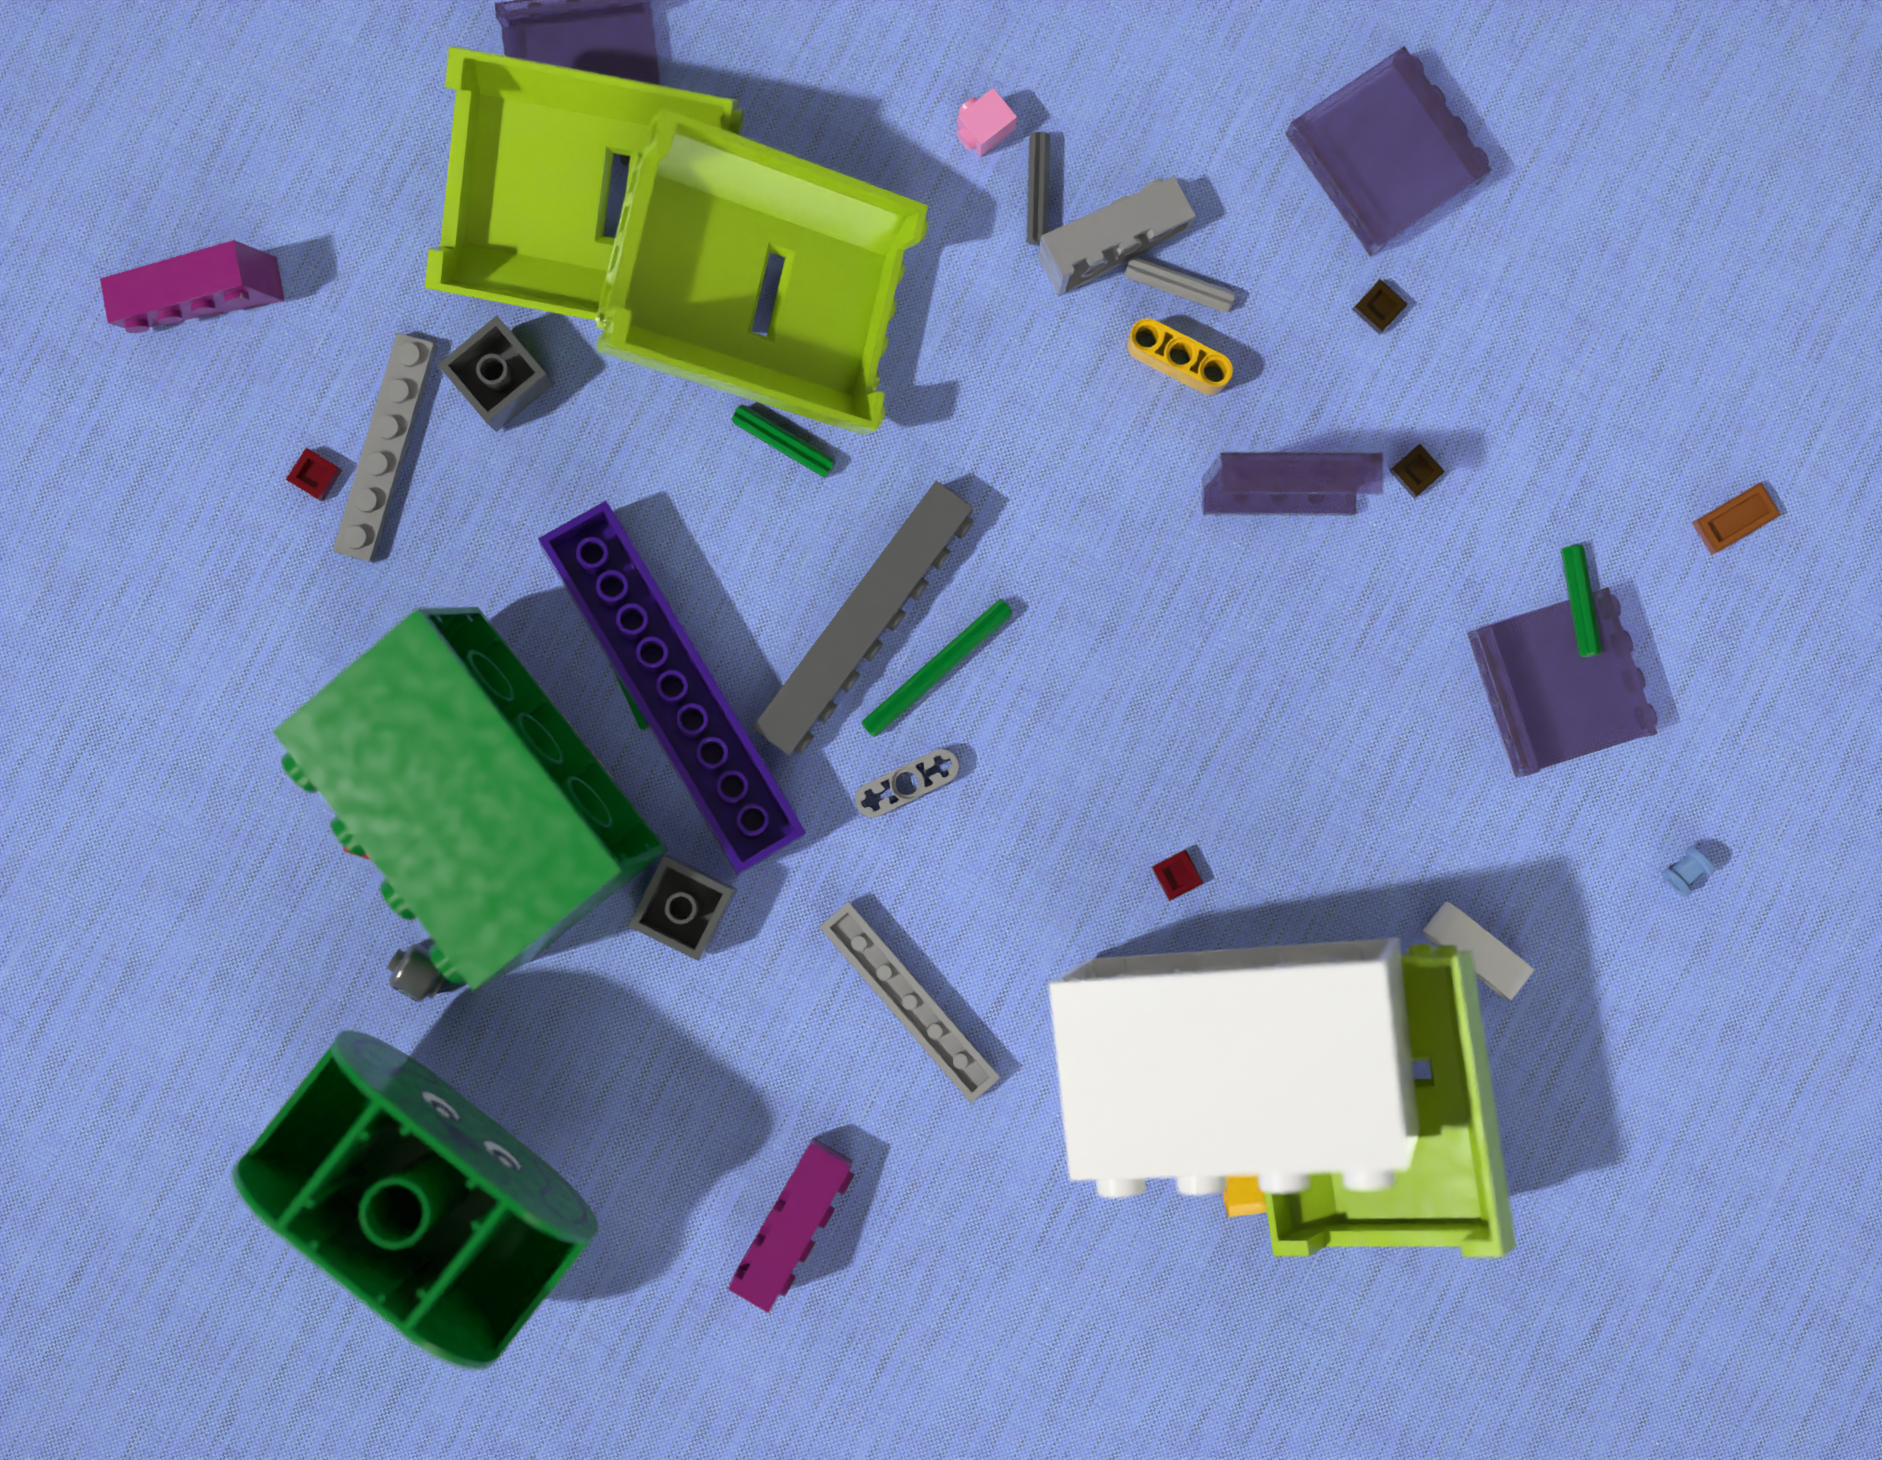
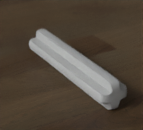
M1135 256L1131 257L1125 271V276L1129 279L1225 313L1229 312L1235 299V293L1231 290Z

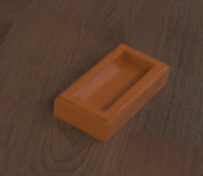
M1760 482L1691 523L1712 555L1781 514Z

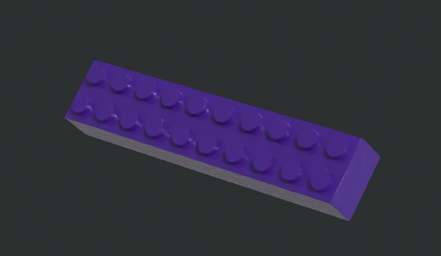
M607 501L600 503L539 537L538 541L543 553L737 876L802 838L806 831Z

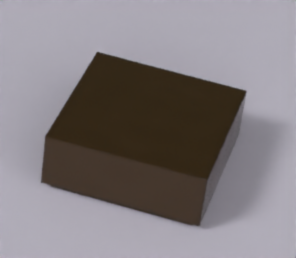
M1379 279L1352 310L1380 335L1408 304Z
M1421 444L1417 445L1389 470L1413 498H1416L1445 473L1442 467Z

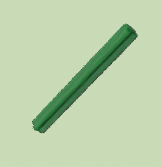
M1002 599L997 600L862 721V726L873 737L879 735L1007 621L1013 614L1010 606Z

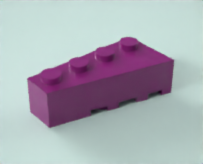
M236 240L100 278L107 322L125 328V331L128 333H142L148 331L149 327L173 324L184 320L285 301L277 257Z
M814 1137L812 1138L737 1267L727 1288L728 1290L767 1313L770 1312L779 1295L785 1297L796 1277L791 1273L797 1262L801 1261L804 1263L816 1243L811 1240L818 1226L823 1229L825 1228L835 1210L830 1204L836 1193L839 1192L844 1195L855 1176L854 1173L849 1171L853 1160Z

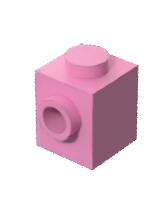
M992 88L981 98L973 97L961 106L957 116L958 131L956 135L968 151L974 149L981 158L1016 130L1017 116L996 90Z

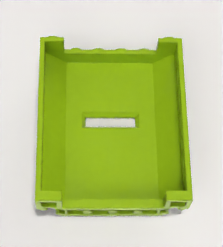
M449 46L445 88L455 89L456 95L440 246L428 249L424 288L596 321L615 238L604 236L614 153L630 156L627 192L632 167L638 152L643 154L647 148L649 139L647 130L653 117L663 108L740 136L744 119V110L740 109V100L469 48Z
M663 108L653 117L647 130V136H649L647 148L643 154L638 152L632 167L596 317V328L603 330L602 336L599 335L597 340V352L861 435L877 431L886 413V407L883 405L885 393L876 391L880 380L877 368L879 360L885 354L888 346V337L885 334L888 322L891 321L896 311L897 301L894 299L896 286L901 282L905 272V264L902 263L904 251L924 239L929 226L928 219H925L928 205ZM772 253L785 259L767 336L751 331L769 254Z
M1432 943L1410 945L1408 946V952L1401 953L1412 1062L1429 1061L1431 1078L1414 1079L1419 1133L1408 1168L1394 1170L1395 1184L1381 1189L1356 1190L1344 1186L1343 1172L1339 1171L1310 1172V1186L1299 1191L1282 1193L1264 1191L1273 1256L1309 1257L1324 1247H1461L1462 1257H1504L1516 1248L1472 951L1457 950L1456 945L1432 947Z

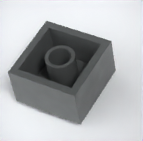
M497 315L437 364L483 420L496 432L555 384Z
M664 855L628 926L699 961L704 958L738 889L670 855Z

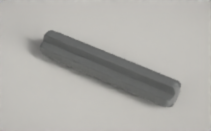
M1033 132L1029 139L1027 242L1031 245H1040L1041 235L1048 233L1050 135L1047 132Z

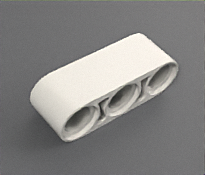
M1445 901L1422 930V933L1437 946L1456 945L1457 950L1472 951L1476 977L1508 1001H1512L1534 973V969L1464 912Z

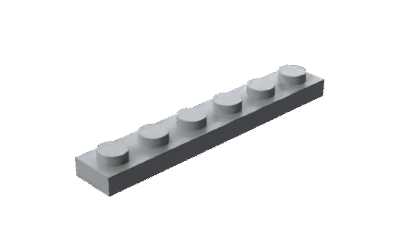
M400 333L396 335L333 551L338 554L371 563L375 561L437 349L433 342Z
M849 901L819 927L970 1103L974 1102L1000 1079L999 1074Z

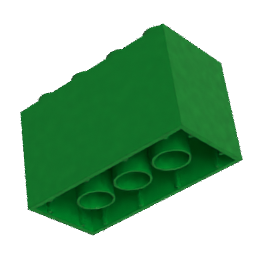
M479 607L416 608L272 731L288 751L282 756L281 763L289 778L306 792L316 793L319 791L337 815L330 822L331 829L337 840L352 854L360 857L367 854L386 878L380 884V891L388 906L406 920L417 918L436 942L429 950L436 968L444 977L455 984H462L466 981L473 991L530 962L668 850Z

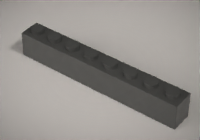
M937 480L933 483L752 728L791 757L796 751L802 754L815 737L810 732L819 720L825 723L838 706L833 702L841 690L849 692L861 675L856 671L864 659L869 662L873 660L883 646V643L879 641L880 637L887 628L894 631L906 615V612L902 610L903 606L910 597L916 601L929 584L924 579L932 567L939 570L952 552L947 548L955 536L962 539L974 523V520L970 518L973 513L971 505Z

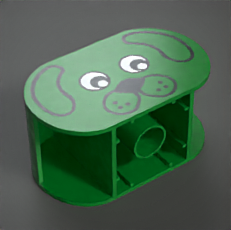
M353 1030L341 1031L335 1037L329 1049L232 1169V1180L238 1194L248 1208L272 1231L415 1345L447 1363L466 1369L482 1370L495 1364L598 1232V1223L590 1207L579 1193L549 1164L427 1067L392 1045L368 1034Z

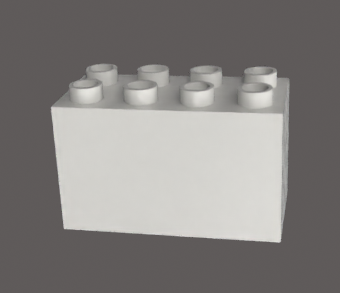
M1399 938L1085 959L1049 983L1070 1181L1096 1180L1097 1195L1107 1198L1138 1195L1146 1191L1145 1178L1176 1177L1177 1191L1181 1194L1207 1195L1221 1192L1227 1188L1226 1175L1258 1174L1259 1187L1263 1191L1275 1193L1293 1192L1310 1186V1172L1339 1171L1343 1172L1345 1187L1356 1190H1373L1394 1185V1170L1408 1168L1419 1133V1120Z

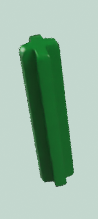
M740 405L734 412L732 422L821 477L826 478L833 470L835 461L832 457L747 406Z
M1583 545L1566 546L1561 549V556L1578 655L1580 657L1596 656L1601 654L1602 648Z

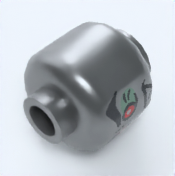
M419 944L411 945L405 952L398 948L386 969L392 972L389 978L390 986L417 1002L424 1000L426 997L432 999L446 979L434 965L429 950Z

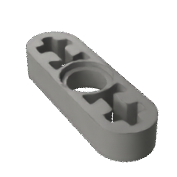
M945 749L930 752L863 785L855 796L856 807L864 816L871 818L879 817L951 782L958 773V760L952 752ZM941 756L943 760L950 759L952 766L948 768L949 775L943 778L940 773H936L928 777L933 784L925 787L924 778L915 766L924 763L926 771L935 765V757ZM904 772L913 773L918 779V788L910 795H904L896 788V779ZM889 780L890 789L899 801L890 804V797H887L879 802L880 809L874 811L871 807L864 808L862 801L866 799L865 792L870 789L874 794L883 792L886 789L881 783Z

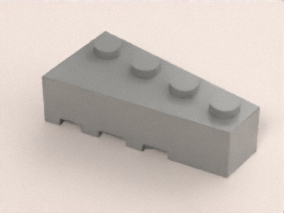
M1175 176L1165 181L1162 178H1158L1143 187L1142 191L1136 194L1123 196L1109 206L1041 235L1038 259L1059 297L1130 260L1131 257H1136L1190 229L1196 215Z

